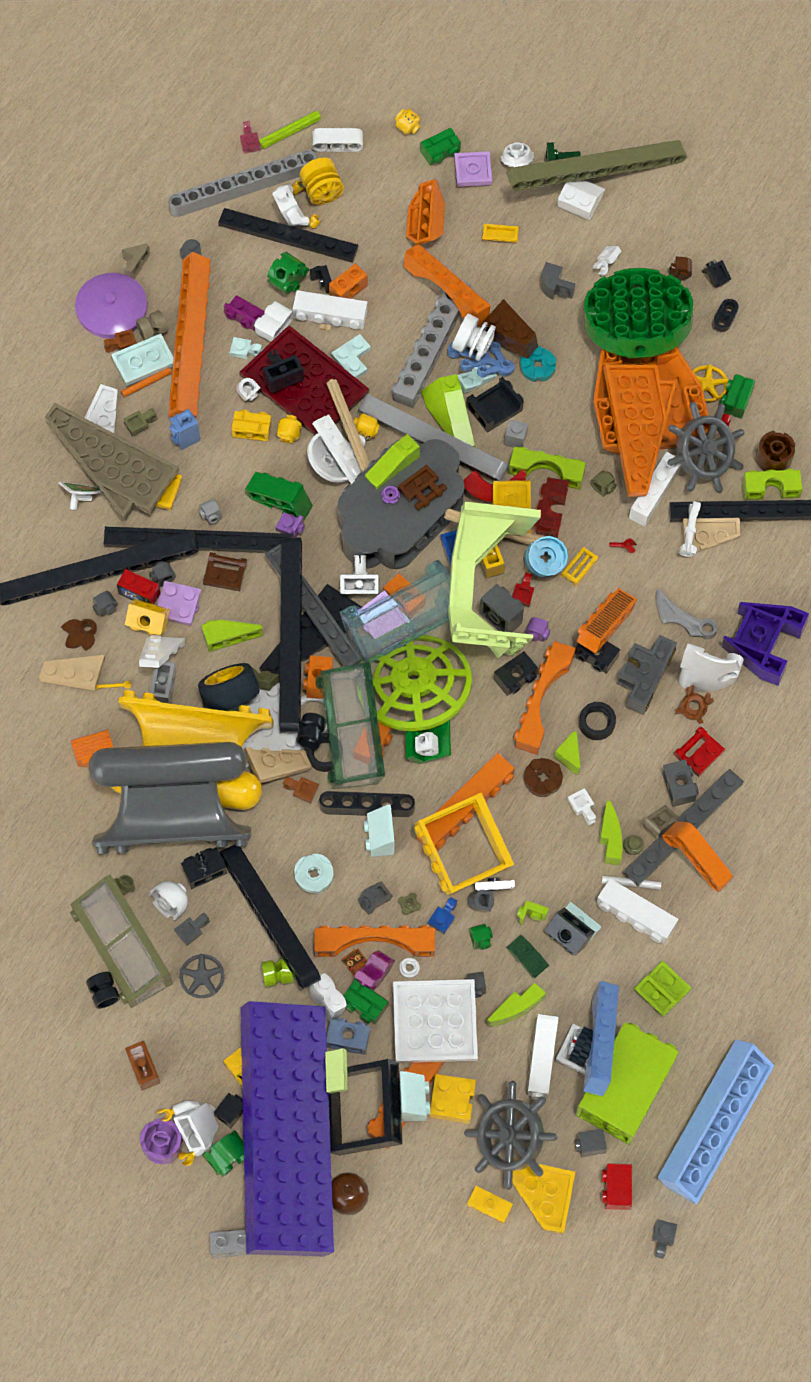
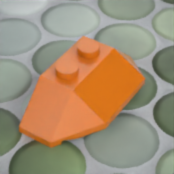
M436 179L420 183L419 190L415 193L408 206L406 237L416 245L433 241L443 235L445 202Z

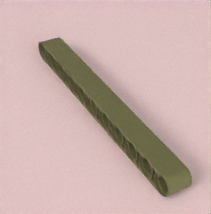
M674 140L517 166L507 171V177L512 189L519 191L678 164L686 160L687 155L681 141Z

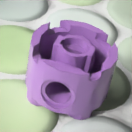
M163 1118L154 1119L155 1121L146 1124L141 1132L140 1143L145 1156L156 1164L173 1163L183 1148L182 1135L177 1125L171 1120L160 1121Z

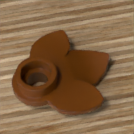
M71 619L61 626L69 634L65 643L67 648L74 649L82 646L84 650H88L93 646L95 642L94 634L97 631V625L93 620L83 619L80 621ZM86 627H91L88 631L84 630Z

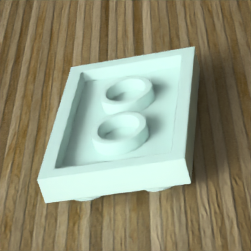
M161 334L111 354L126 386L148 378L168 367H173L174 357Z

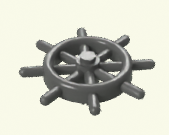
M691 402L689 406L693 419L689 420L682 429L672 424L668 427L670 432L678 436V456L669 459L667 464L673 466L680 463L683 469L691 475L687 486L688 491L694 490L698 479H712L716 492L721 493L723 487L719 476L724 474L730 465L738 470H742L744 467L742 463L733 459L735 454L734 439L743 436L744 430L739 429L731 432L727 424L721 420L725 410L724 404L718 405L714 416H700L697 404ZM703 424L710 425L707 436ZM695 428L697 429L700 439L691 435ZM716 431H718L721 437L713 440ZM722 444L723 452L717 450V447ZM699 456L695 465L691 458ZM713 456L720 459V462L717 466L715 465ZM705 460L710 471L702 470Z
M513 1080L508 1084V1099L491 1104L484 1094H480L478 1100L486 1111L480 1120L478 1129H466L464 1132L467 1137H478L479 1147L484 1156L475 1167V1171L481 1173L489 1164L498 1169L505 1170L504 1187L507 1190L512 1188L513 1171L522 1170L529 1166L536 1176L541 1177L543 1170L535 1160L540 1154L543 1141L557 1140V1134L544 1132L541 1118L537 1113L546 1103V1098L543 1096L539 1097L532 1106L524 1101L516 1100V1082ZM506 1109L507 1123L500 1115V1113ZM517 1109L523 1113V1116L515 1123V1110ZM494 1121L500 1130H491ZM527 1123H529L530 1129H522ZM491 1138H498L500 1141L493 1147ZM522 1142H530L528 1149L525 1148ZM506 1146L505 1160H503L498 1154ZM515 1147L522 1157L513 1162Z

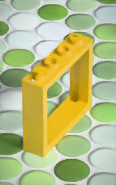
M482 793L414 823L416 826L414 827L415 833L423 841L424 853L432 861L431 868L435 874H438L440 888L447 895L514 865ZM472 804L500 865L452 886L425 825Z

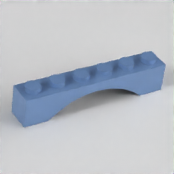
M603 981L599 982L593 994L591 1010L594 1024L583 1089L585 1092L604 1096L611 1082L619 995L618 985Z

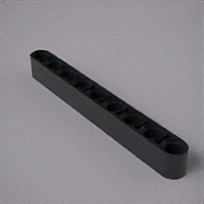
M234 844L219 851L228 872L301 989L321 981L319 971L242 848Z

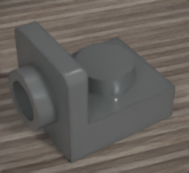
M380 881L364 889L358 898V902L367 914L370 915L376 907L390 901L393 895L383 882Z

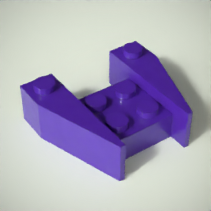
M740 602L738 614L744 616V619L734 639L724 635L722 648L728 653H735L743 657V665L760 679L779 686L786 671L787 660L772 655V651L781 632L799 639L801 638L808 622L809 613L792 606Z

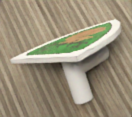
M58 481V484L72 493L70 509L77 510L78 500L92 501V494L102 493L97 487Z

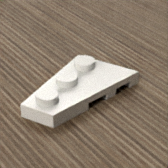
M101 384L85 415V419L115 433L118 390Z
M160 635L147 636L139 659V667L159 668L169 659L170 654L178 652V647L182 648L185 646V638L161 637Z

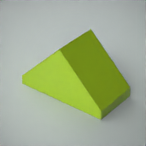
M577 731L572 732L555 751L554 757L575 775L580 773L581 768Z

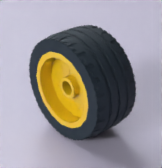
M248 663L223 667L205 676L198 684V689L206 708L227 711L245 704L260 692L255 673Z

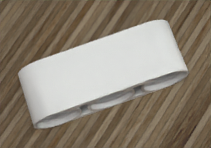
M317 128L312 133V148L317 152H359L363 149V132L357 128Z

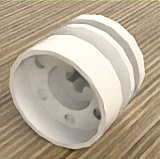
M468 313L457 332L451 348L463 353L469 347V357H472L476 350L478 353L475 360L480 361L487 353L494 339L496 326L491 325L487 332L485 329L488 323L484 322L479 328L477 327L479 318Z

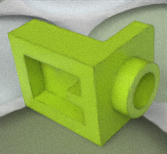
M526 900L525 905L520 906L517 917H520L519 924L523 925L526 915H529L535 921H546L549 908Z

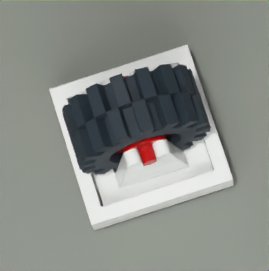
M572 1024L556 1058V1062L585 1075L593 1030L585 1026L581 1028Z

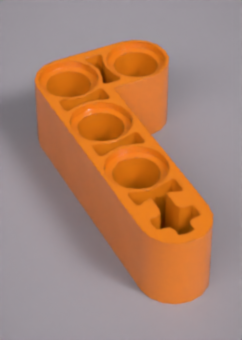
M676 821L662 835L664 841L669 846L682 850L708 885L715 891L720 892L733 878L729 869L691 823Z

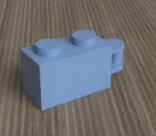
M186 409L184 412L170 418L171 426L169 430L172 434L170 437L175 446L178 445L183 450L201 441L198 422L190 409Z

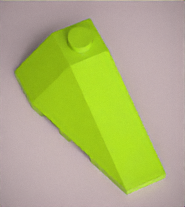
M458 375L440 377L421 390L426 409L431 412L436 423L441 426L444 432L475 447Z

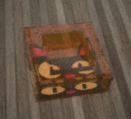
M358 948L341 959L352 976H355L357 971L365 967L368 962Z

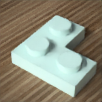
M359 334L333 351L331 357L358 379L367 373L366 366L359 358L369 352L371 346Z

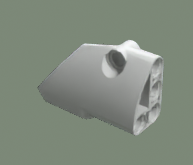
M687 644L678 680L682 688L685 689L693 685L694 691H715L726 688L737 681L744 661L743 657L735 653H729L726 659H721L704 653V648Z

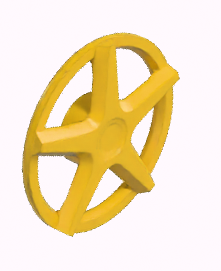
M711 364L695 368L693 370L694 374L700 370L707 369L705 377L696 375L702 385V390L710 392L714 397L712 399H705V401H716L723 397V394L727 391L726 387L728 384V378L724 372ZM712 370L718 372L723 378L713 379ZM725 383L723 392L718 395L715 385Z

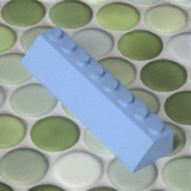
M735 1039L657 1177L667 1188L694 1204H698L775 1066L753 1043Z

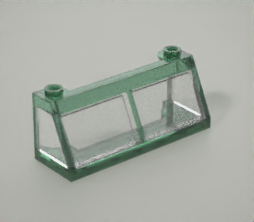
M370 662L323 670L316 677L315 682L316 688L320 689V692L323 693L332 762L331 771L328 772V782L332 783V789L378 785L385 777Z

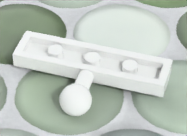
M330 415L324 416L316 420L313 425L352 484L357 475L365 471H361L355 454L351 450L350 442H346ZM359 435L364 447L366 443L365 438Z

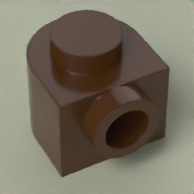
M676 256L674 263L670 265V274H673L674 277L680 280L688 279L692 275V260L687 257Z

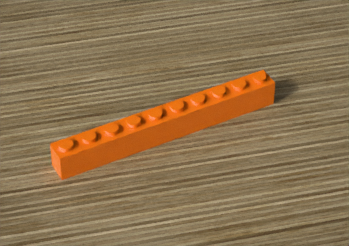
M194 252L187 255L183 259L168 411L169 417H174L186 409H190L194 417L198 414L197 404L200 396V371L203 364V338L206 331L204 326L207 318L206 305L208 303L207 293L210 286L211 259Z

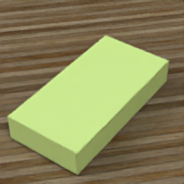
M338 1049L325 1052L326 1092L347 1091V1050Z

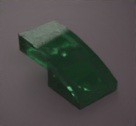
M522 934L506 946L515 960L522 964L532 978H536L550 966Z

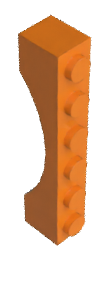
M420 244L405 251L404 268L415 277L427 278L436 283L453 300L463 318L469 313L479 318L477 327L482 325V322L490 314L491 305Z
M556 641L553 642L552 647L548 646L545 654L547 661L541 664L539 670L541 677L539 680H535L532 689L535 693L528 698L526 707H529L527 713L523 712L520 720L522 724L521 730L517 729L514 736L516 741L515 748L538 755L545 732L540 717L541 700L550 685L560 676L569 672L576 648Z
M366 925L359 926V928H351L350 926H339V928L320 926L315 928V957H336L342 951L366 942H384L396 945L408 951L414 957H435V928H431L428 925H422L419 928H411L407 925L399 926V928H391L387 925L379 926V928H371Z

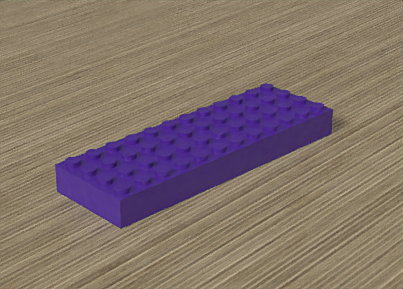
M249 1001L241 1007L246 1254L325 1257L334 1252L329 1096L326 1092L325 1052H327L325 1006Z

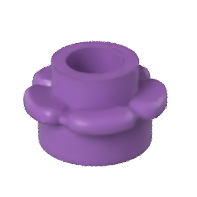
M387 486L381 493L383 496L382 500L385 503L394 504L398 501L400 492L394 486Z

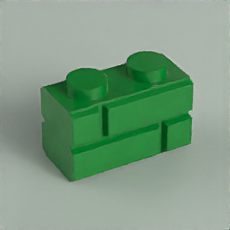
M448 128L421 141L420 151L429 165L439 164L445 158L453 157L455 153L461 151V141L455 135L453 129Z
M738 374L734 375L733 380L729 379L726 390L729 391L727 395L723 394L720 403L725 405L723 413L740 419L743 418L754 389L755 380Z
M357 979L353 981L343 995L347 1004L345 1009L351 1013L355 1011L360 1014V1019L367 1024H370V1022L376 1024L389 1006L387 999L369 987L363 986Z

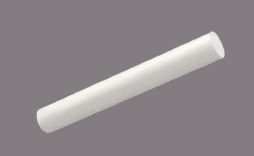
M602 875L603 884H607L608 880L612 879L622 886L637 887L629 878ZM645 880L639 887L661 890L662 882Z

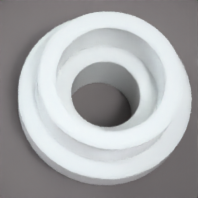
M406 958L400 963V972L404 977L413 978L419 973L420 966L415 959ZM412 966L413 970L407 971L406 967Z

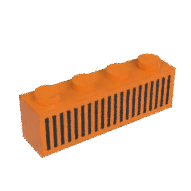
M617 588L614 593L610 592L605 599V603H600L596 613H592L589 616L587 624L583 623L579 628L578 634L580 635L577 642L592 652L597 653L633 611L637 599L620 588Z

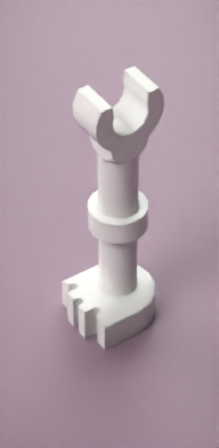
M693 501V504L689 506L688 526L685 527V544L680 546L679 554L686 557L694 556L697 548L692 545L693 535L696 534L695 524L701 503Z

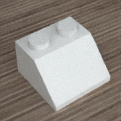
M585 180L567 182L558 197V207L591 220L605 189Z

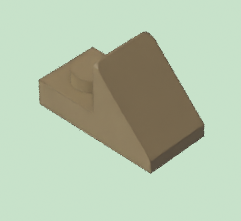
M145 243L122 250L123 260L127 261L124 268L127 276L135 279L150 256L148 244Z
M664 805L644 820V827L658 839L679 817Z

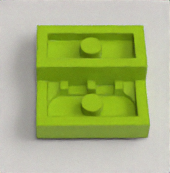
M663 960L634 988L663 1017L692 990Z

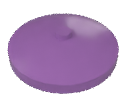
M105 273L93 277L81 287L76 297L75 309L79 322L88 332L102 338H115L114 333L129 329L135 331L137 329L136 319L146 316L148 303L144 289L135 279L120 273Z

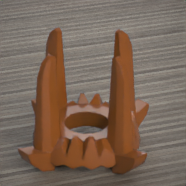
M690 685V687L685 688L686 696L681 700L680 707L675 709L676 714H683L689 719L697 720L699 724L704 723L702 717L707 713L708 705L713 703L714 700L710 698L711 694L709 692L706 693L705 697L698 693H693L694 686ZM696 701L700 707L697 710H692L689 707V703Z

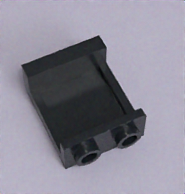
M503 376L499 378V383L477 397L472 394L466 399V407L487 433L523 411V397L513 390L511 382L506 381Z

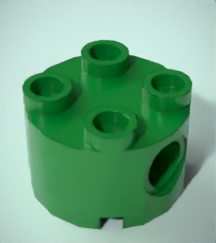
M284 252L280 254L282 256L280 260L276 258L267 274V277L270 279L267 281L285 294L292 291L296 293L300 289V282L307 275L309 268L290 253Z
M234 1130L231 1134L229 1133L210 1148L209 1153L206 1151L202 1155L212 1166L216 1175L220 1174L224 1177L232 1171L234 1163L241 1164L244 1162V1142L237 1131Z

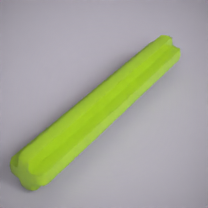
M316 110L259 139V144L265 149L321 120V115Z

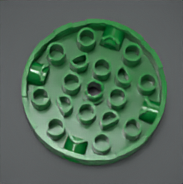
M629 268L615 271L614 275L607 278L604 276L596 281L594 287L588 290L585 296L584 326L586 332L595 344L613 354L628 358H650L679 346L692 329L693 298L689 289L685 288L676 277L670 274L668 276L660 274L659 270Z

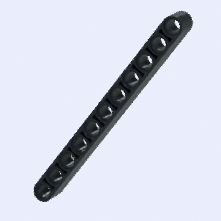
M182 533L0 583V605H10L123 574L125 569L134 571L156 565L161 561L167 562L193 555L199 552L195 533Z
M301 537L282 538L279 726L280 733H298L301 723Z

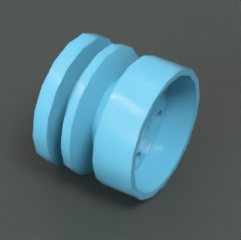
M541 537L532 542L526 549L524 556L525 565L535 576L542 578L551 577L562 571L568 559L567 549L563 542L555 537ZM544 553L547 557H549V559L545 562L544 559L540 558V556L544 555Z

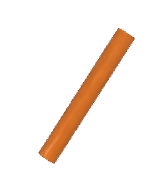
M168 367L122 390L121 394L123 397H126L172 374V371Z

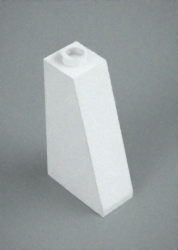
M538 1014L527 1091V1096H531L534 1100L541 1096L548 1097L558 1017Z

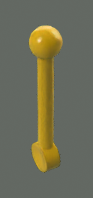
M131 682L97 684L96 690L98 688L112 687L131 688Z

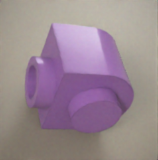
M532 617L525 633L533 635L532 641L539 640L543 642L544 639L547 640L550 634L548 621Z

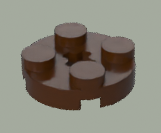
M533 759L525 769V786L535 796H551L562 785L563 773L561 767L550 759ZM546 774V776L549 779H545L544 782H542L541 778L538 776Z

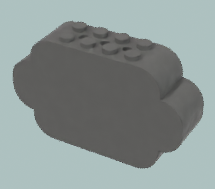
M439 439L428 440L422 445L414 440L420 446V457L380 488L376 489L367 480L365 474L392 447L391 445L389 448L383 449L380 457L376 461H371L367 470L364 473H359L351 485H347L338 500V524L342 531L343 553L349 561L355 565L354 555H359L361 563V555H366V569L373 568L380 563L390 569H402L408 566L451 522L444 518L447 509L461 512L464 481L459 475V454L451 445ZM426 464L439 477V481L435 484L439 486L444 483L447 486V490L443 492L442 496L433 499L429 506L423 507L419 511L414 507V504L418 502L417 498L410 502L400 492L398 501L391 504L385 503L381 495L387 486H394L398 490V485ZM428 488L423 492V495L426 496L431 490Z

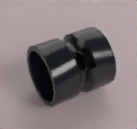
M305 713L301 719L296 738L297 743L307 749L319 748L323 738L322 732H324L327 723L326 719L317 713Z
M101 972L86 980L89 992L93 994L92 1000L97 1009L109 1007L120 1000L117 988L113 987L114 981L110 972Z

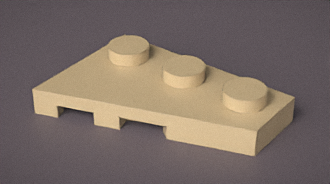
M105 655L44 661L39 679L41 682L96 691Z
M252 747L244 748L250 767L260 783L309 771L312 767L304 750L282 749L281 751L269 750V748H262L261 750H254Z

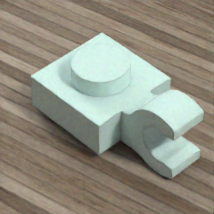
M234 337L229 354L230 356L248 359V355L256 357L262 351V345L252 344L251 340Z

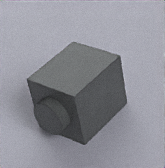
M603 1129L578 1133L577 1139H575V1148L577 1152H580L581 1157L606 1153L607 1146Z

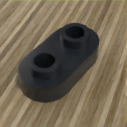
M725 299L721 303L713 320V326L717 331L725 332L730 329L739 309V305L735 300Z

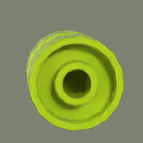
M282 958L278 959L277 962L273 960L262 961L265 987L277 986L278 982L282 985L293 983L292 973Z

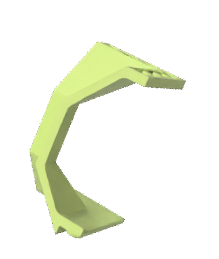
M464 502L461 506L451 561L448 605L452 642L486 645L499 658L503 654L515 655L533 639L531 634L494 630L472 611L476 565L506 535L525 536L541 518V510Z

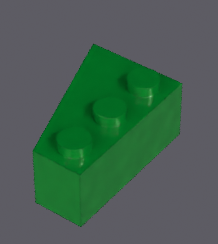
M255 471L245 488L251 500L270 509L273 506L283 510L282 514L285 512L296 517L301 515L305 520L313 507L301 483L287 481L282 477H273L265 472L259 473Z

